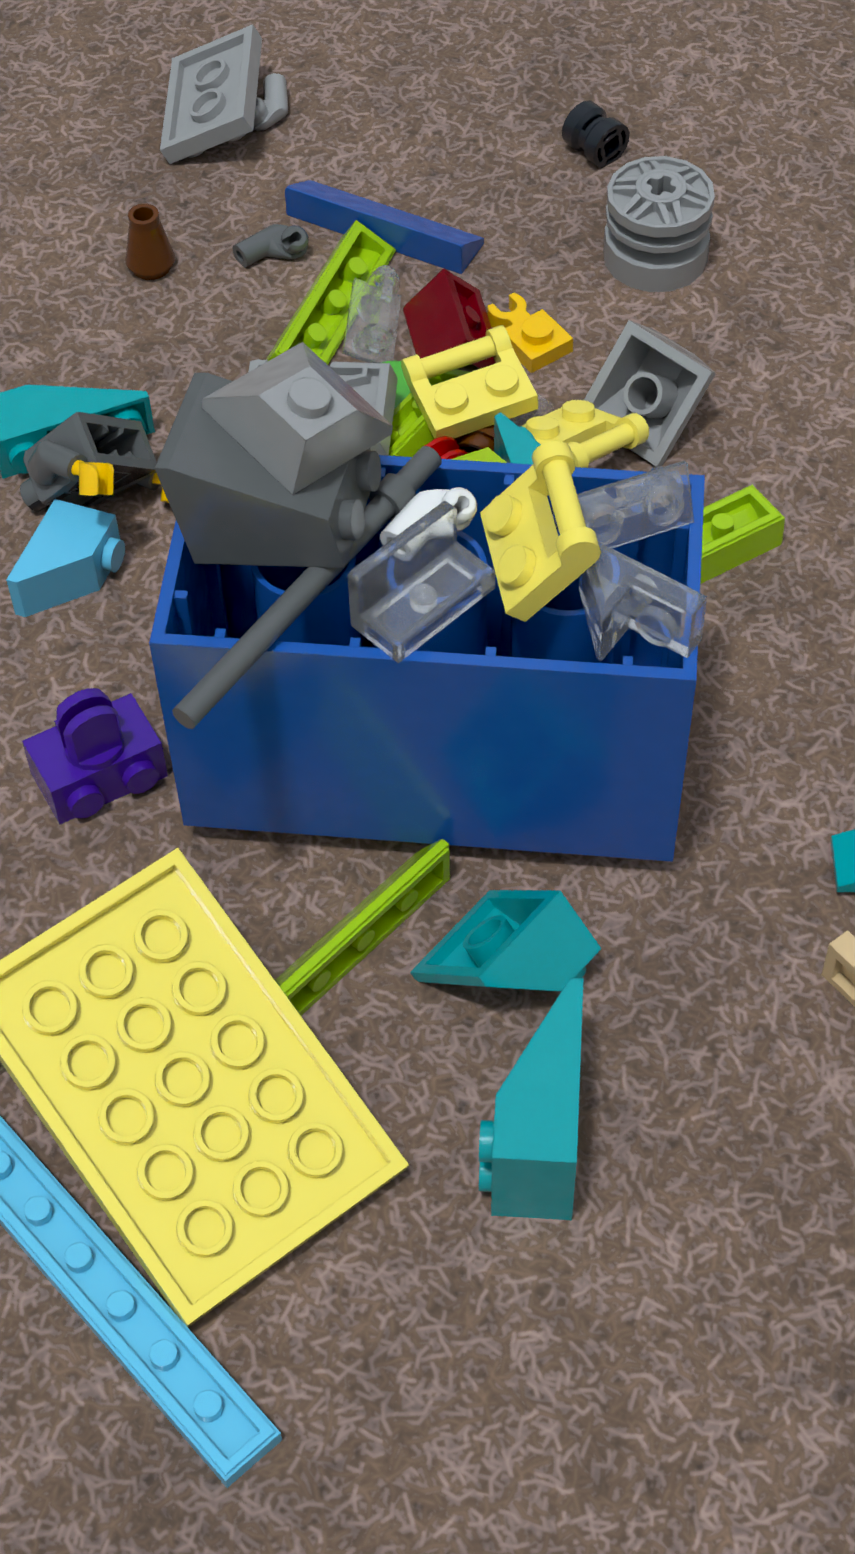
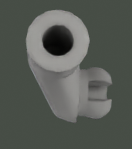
M273 73L265 77L263 81L264 100L256 97L253 130L264 131L286 117L288 113L287 81L281 74Z

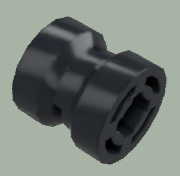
M591 100L583 101L576 105L568 114L562 127L564 142L577 151L584 150L586 158L600 168H604L618 160L629 142L630 132L628 127L614 117L607 118L605 110Z

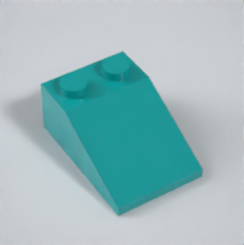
M570 978L496 1093L494 1121L481 1120L479 1137V1191L491 1192V1216L572 1220L577 1167L584 978Z

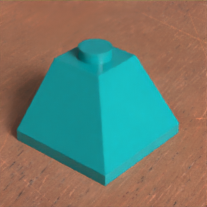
M489 890L416 965L410 974L418 982L562 991L570 978H583L586 973L585 966L602 948L561 890Z

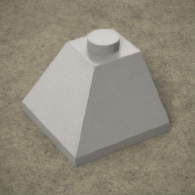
M628 320L584 400L593 403L596 409L621 418L631 413L641 415L648 424L649 437L645 443L630 450L660 468L669 456L716 373L695 354L660 332Z
M303 342L204 397L201 406L206 413L292 495L389 437L393 429L392 424Z

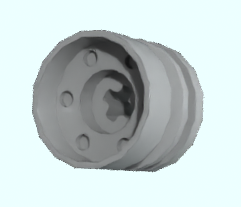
M668 156L643 157L628 162L613 173L607 186V224L604 230L603 253L605 266L615 279L634 289L647 292H669L690 285L702 275L708 262L710 246L709 228L712 224V209L715 200L713 182L705 172L686 160Z

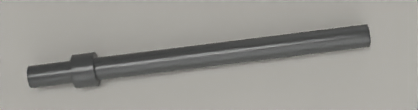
M429 446L421 447L397 474H387L380 481L378 489L370 492V502L364 510L365 526L363 535L360 540H354L346 566L389 520L392 521L416 495L415 492L442 464L441 457L433 448ZM307 567L175 706L172 712L177 721L184 727L193 729L344 568Z

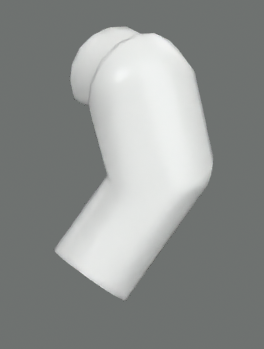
M461 487L450 490L434 489L419 492L381 532L380 540L391 554L403 557L423 535L456 533L469 526L477 512L476 499L470 491Z

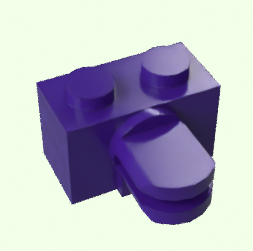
M98 688L77 691L58 705L57 720L54 721L55 727L22 741L31 775L59 825L74 818L90 817L97 813L103 805L129 793H143L152 788L158 780L168 776L162 743L132 693L111 702L109 697Z

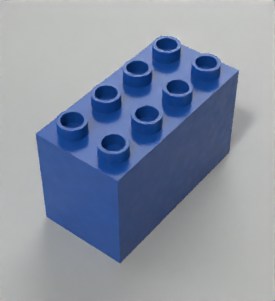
M379 455L381 480L389 473L397 474L412 457ZM441 459L442 464L415 494L434 489L450 490L456 487L467 489L474 495L477 502V512L469 526L456 533L423 535L405 556L399 557L391 554L380 540L381 532L391 522L389 520L193 729H188L180 724L174 717L172 710L307 567L194 564L179 525L175 521L149 645L184 826L427 844L444 839L449 845L673 862L697 680L705 475L575 467L572 479L586 527L595 531L601 550L600 558L536 614L524 622L505 613L480 512L529 469L532 464ZM548 496V501H549V504H550L551 512H552V515H553V519H554L555 526H556L557 533H558V537H559V535H560L559 529H558V526H557V522H556V518H555L554 511H553V508H552V504H551V501H550V497Z

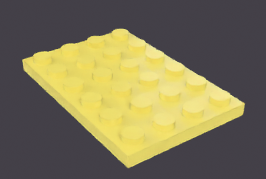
M179 848L171 851L0 960V1062L171 1309L187 1327L191 1326L386 1185L409 1166L408 1162Z

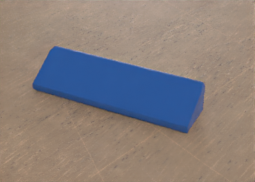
M312 180L291 184L285 189L286 213L288 216L341 234H345L355 220H357L395 248V252L459 274L465 271L484 244L483 237Z

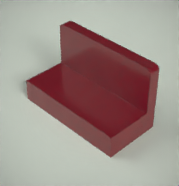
M442 269L403 308L415 353L420 359L485 337L486 330L492 328L480 290L446 269ZM493 357L473 363V365L481 369L496 362Z

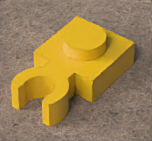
M512 293L509 295V309L511 312H502L494 304H490L487 306V315L492 328L500 325L505 327L514 352L520 363L530 373L573 352L574 338L543 309L530 315L526 311L525 299L517 293Z

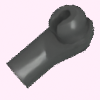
M272 224L233 245L232 249L236 260L246 268L264 257L285 260L300 258L307 251L309 237L307 232L300 226Z

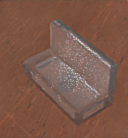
M443 501L349 572L348 588L351 626L393 660L400 663L495 589V570L457 542V509L447 501Z

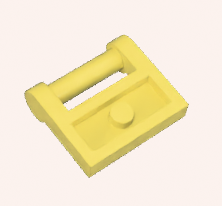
M503 325L486 330L485 337L421 359L416 354L401 360V367L407 385L434 439L443 436L454 439L494 425V416L500 412L511 419L538 409V395L514 352L508 332ZM493 357L496 362L493 365L432 386L428 380Z
M585 400L567 401L561 408L543 416L530 418L526 424L522 425V427L531 432L535 440L540 444L552 440L566 442L571 448L576 467L588 468L589 463L622 447L632 449L641 445L649 437L648 424L638 413H631L621 418L596 409L593 403Z
M560 440L548 441L538 446L532 454L533 465L480 512L505 613L524 622L589 569L600 558L601 554L595 531L586 527L572 479L576 465L571 448L566 442ZM548 496L550 497V501H551L552 508H553V511H554V515H555V518H556L557 526H558V529H559V533H560L559 537H558L557 529H556L555 522H554V519H553V515H552V512H551L550 504H549V501H548Z

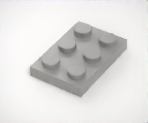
M253 24L172 58L160 151L169 164L187 157H196L209 148L227 141L239 140L247 133L253 131L262 37Z

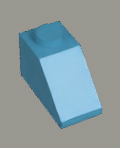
M54 499L6 579L15 614L27 617L99 591L110 571L117 572L125 555V543L120 539L116 515Z

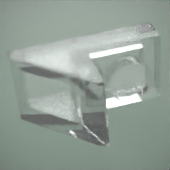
M598 542L601 550L600 558L579 577V593L597 659L602 661L629 628L641 634L648 642L657 646H665L688 658L702 641L707 596Z

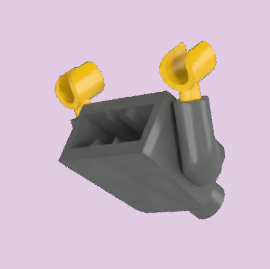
M76 412L25 451L23 460L30 478L20 485V493L23 501L29 508L34 511H41L51 505L54 499L90 507L134 484L150 490H156L161 483L155 471L157 461L141 421ZM162 487L160 501L169 503Z

